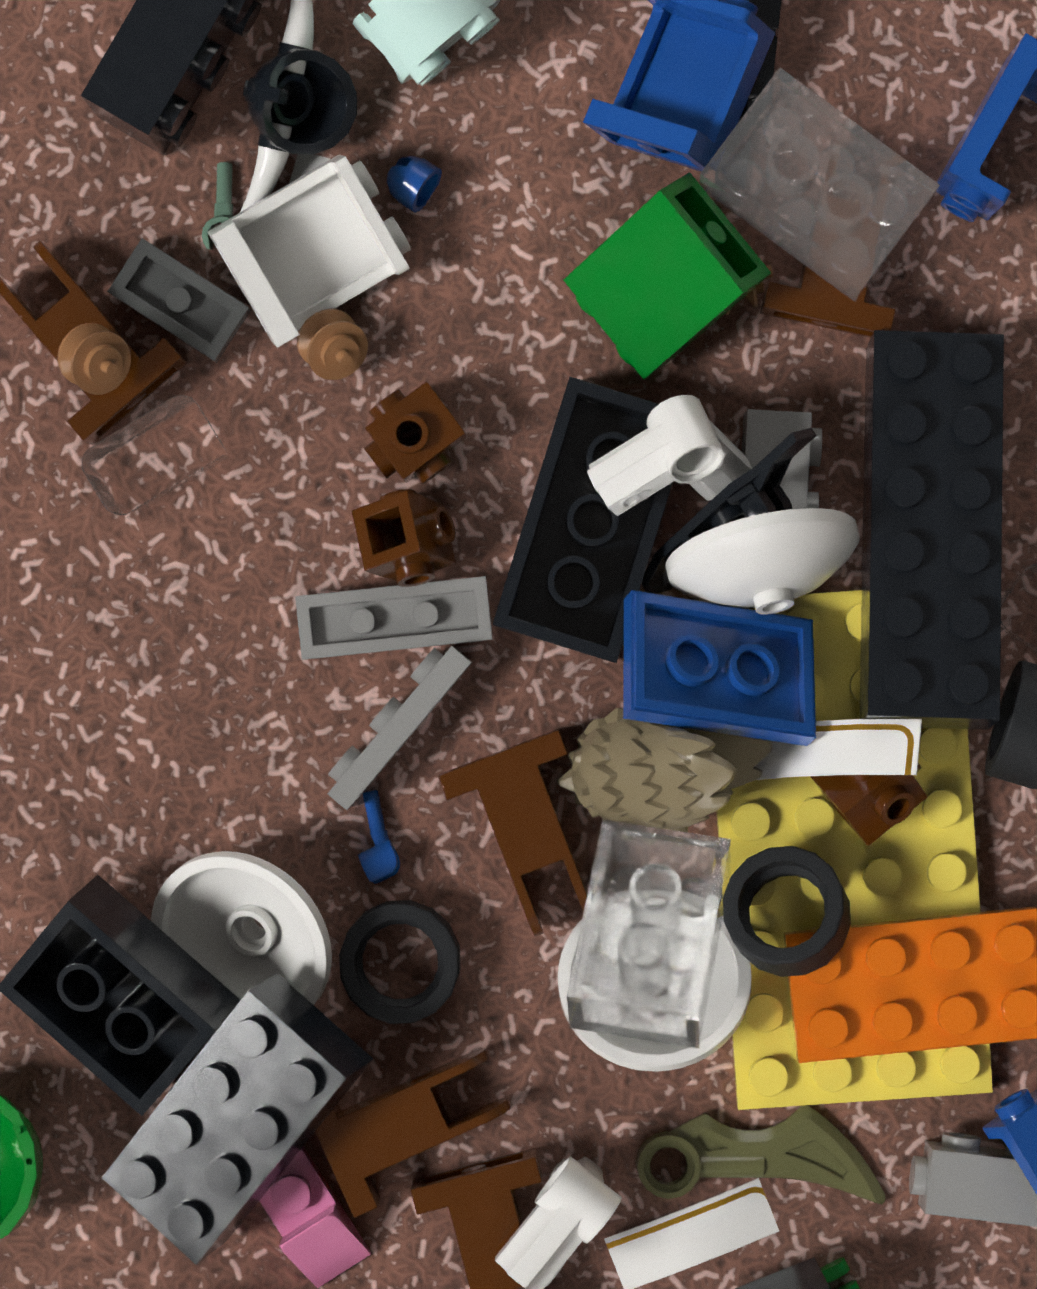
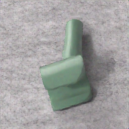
M228 162L217 163L214 217L206 222L202 230L203 243L209 250H213V241L207 232L218 223H223L233 217V164Z

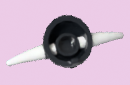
M291 0L282 42L279 44L277 55L265 62L256 71L254 76L250 77L249 81L246 80L244 84L243 96H245V101H247L251 119L260 134L257 143L259 146L254 174L240 212L272 193L287 162L289 153L314 155L333 148L349 134L357 116V92L350 75L335 59L313 50L314 14L312 0Z

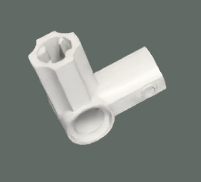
M679 395L657 405L647 418V429L589 464L590 469L587 473L607 508L619 516L674 481L690 484L707 501L712 500L728 484L745 474L752 467L747 457L708 419L698 398L693 395Z
M586 1156L580 1160H575L572 1157L566 1160L562 1159L552 1170L549 1180L536 1197V1207L495 1256V1261L512 1279L525 1289H544L556 1277L583 1241L587 1244L604 1227L617 1209L622 1197L604 1184L602 1169Z

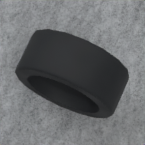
M1019 661L1010 676L1000 703V720L994 724L985 762V774L1031 789H1037V664Z
M795 846L771 847L747 858L731 875L723 896V921L740 953L756 968L780 977L801 976L827 965L843 947L851 926L850 901L834 869L816 853ZM798 876L809 880L819 889L824 899L825 916L822 924L809 940L797 946L778 948L766 944L755 934L750 924L749 908L753 897L765 884L779 877Z
M412 900L386 901L365 911L348 930L339 953L340 979L350 1000L367 1016L389 1024L415 1023L436 1013L452 995L461 969L460 945L450 924L433 908ZM407 924L422 930L432 940L437 951L438 969L433 982L422 993L411 998L393 999L380 994L369 984L363 971V953L367 942L378 930L389 925Z

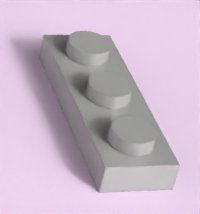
M486 576L427 582L412 587L396 585L295 596L302 660L493 640Z
M451 646L444 655L436 648H433L410 676L419 684L403 704L393 696L369 725L378 733L362 753L352 745L328 773L337 783L327 794L344 809L348 810L473 662L454 646Z

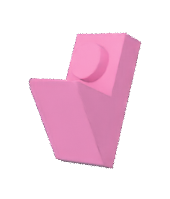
M303 1146L260 1199V1203L282 1236L279 1244L282 1252L319 1288L371 1255V1251Z

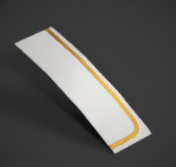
M922 719L816 721V738L808 746L771 741L772 751L756 765L757 768L763 770L762 776L756 780L836 775H917Z
M757 1178L717 1196L607 1237L604 1240L623 1288L634 1289L734 1251L779 1232V1228L760 1180Z

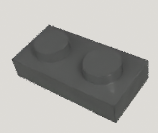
M143 238L107 291L216 363L251 311L248 306Z

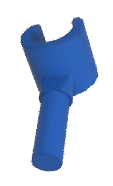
M373 790L362 794L370 835L375 846L359 853L358 858L369 881L377 884L397 874L401 862L389 839L388 831L385 829L378 790Z

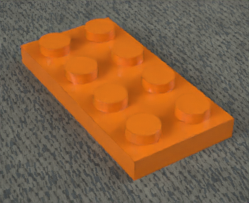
M1037 906L851 925L843 947L827 965L806 975L788 976L798 1063L1037 1039ZM818 929L784 932L785 948L794 947L809 940Z

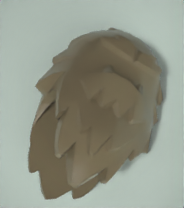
M616 708L606 717L594 719L588 724L584 732L577 739V750L571 751L568 754L572 767L557 780V783L563 788L574 791L575 803L587 808L592 817L600 816L604 821L617 823L618 826L629 834H633L639 829L649 837L654 838L659 830L683 839L688 837L689 826L710 819L709 814L720 810L729 802L730 795L733 794V791L730 789L750 783L762 776L763 770L757 768L756 765L772 751L773 747L772 742L768 740L623 719V708Z

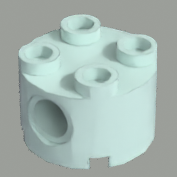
M372 0L368 5L375 12L376 16L371 19L365 12L359 13L354 19L353 25L364 39L371 41L384 54L396 72L401 84L413 79L417 85L424 86L451 63L444 53L462 37L470 45L474 44L500 21L492 11L500 0Z

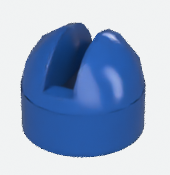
M417 156L402 157L395 166L391 167L387 174V185L390 195L398 203L414 213L419 212L439 185L442 170L424 158Z

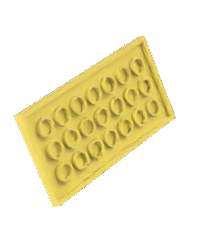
M862 590L805 594L795 598L794 605L791 608L776 613L813 620L816 721L860 719ZM921 728L918 759L921 769L917 772V775L913 776L928 798L915 807L905 820L892 826L870 846H867L839 815L810 776L754 780L745 785L730 789L733 791V794L730 795L729 802L716 811L722 898L731 875L747 858L767 848L795 846L816 853L834 869L850 901L851 925L980 912L968 729ZM782 876L765 884L753 897L749 908L750 924L755 934L766 944L778 948H785L784 932L819 929L825 916L824 899L819 889L809 880L798 876ZM750 962L751 994L749 1004L739 1027L732 1035L738 1110L993 1093L990 1044L798 1063L788 976L780 977L759 970Z

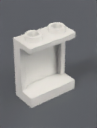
M337 155L207 232L271 342L277 348L300 335L298 330L316 312L324 309H335L393 274L400 275L410 269L403 254L410 251L411 247L392 216L385 221L381 219L371 201L373 197L379 194L378 188L360 160L351 165L346 156Z

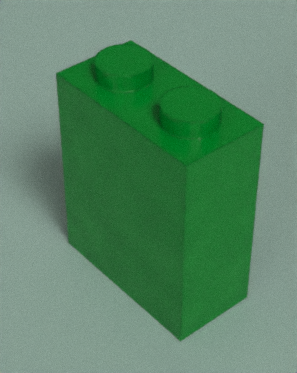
M689 172L659 190L563 281L575 294L581 309L593 317L613 341L620 357L627 364L634 367L644 380L681 353L771 274V271Z

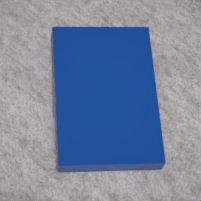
M631 590L624 598L623 719L808 746L816 738L813 620L776 613L758 614L756 610Z

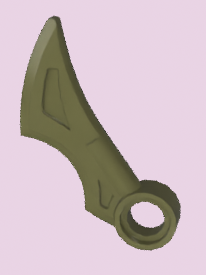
M809 1105L800 1106L785 1120L760 1130H743L729 1127L703 1113L670 1132L655 1133L647 1138L638 1149L635 1161L637 1174L645 1188L655 1196L666 1199L682 1197L693 1189L699 1178H782L806 1181L835 1188L877 1204L885 1202V1194L878 1180L857 1149L831 1122ZM661 1148H677L685 1156V1171L675 1181H659L651 1173V1158Z

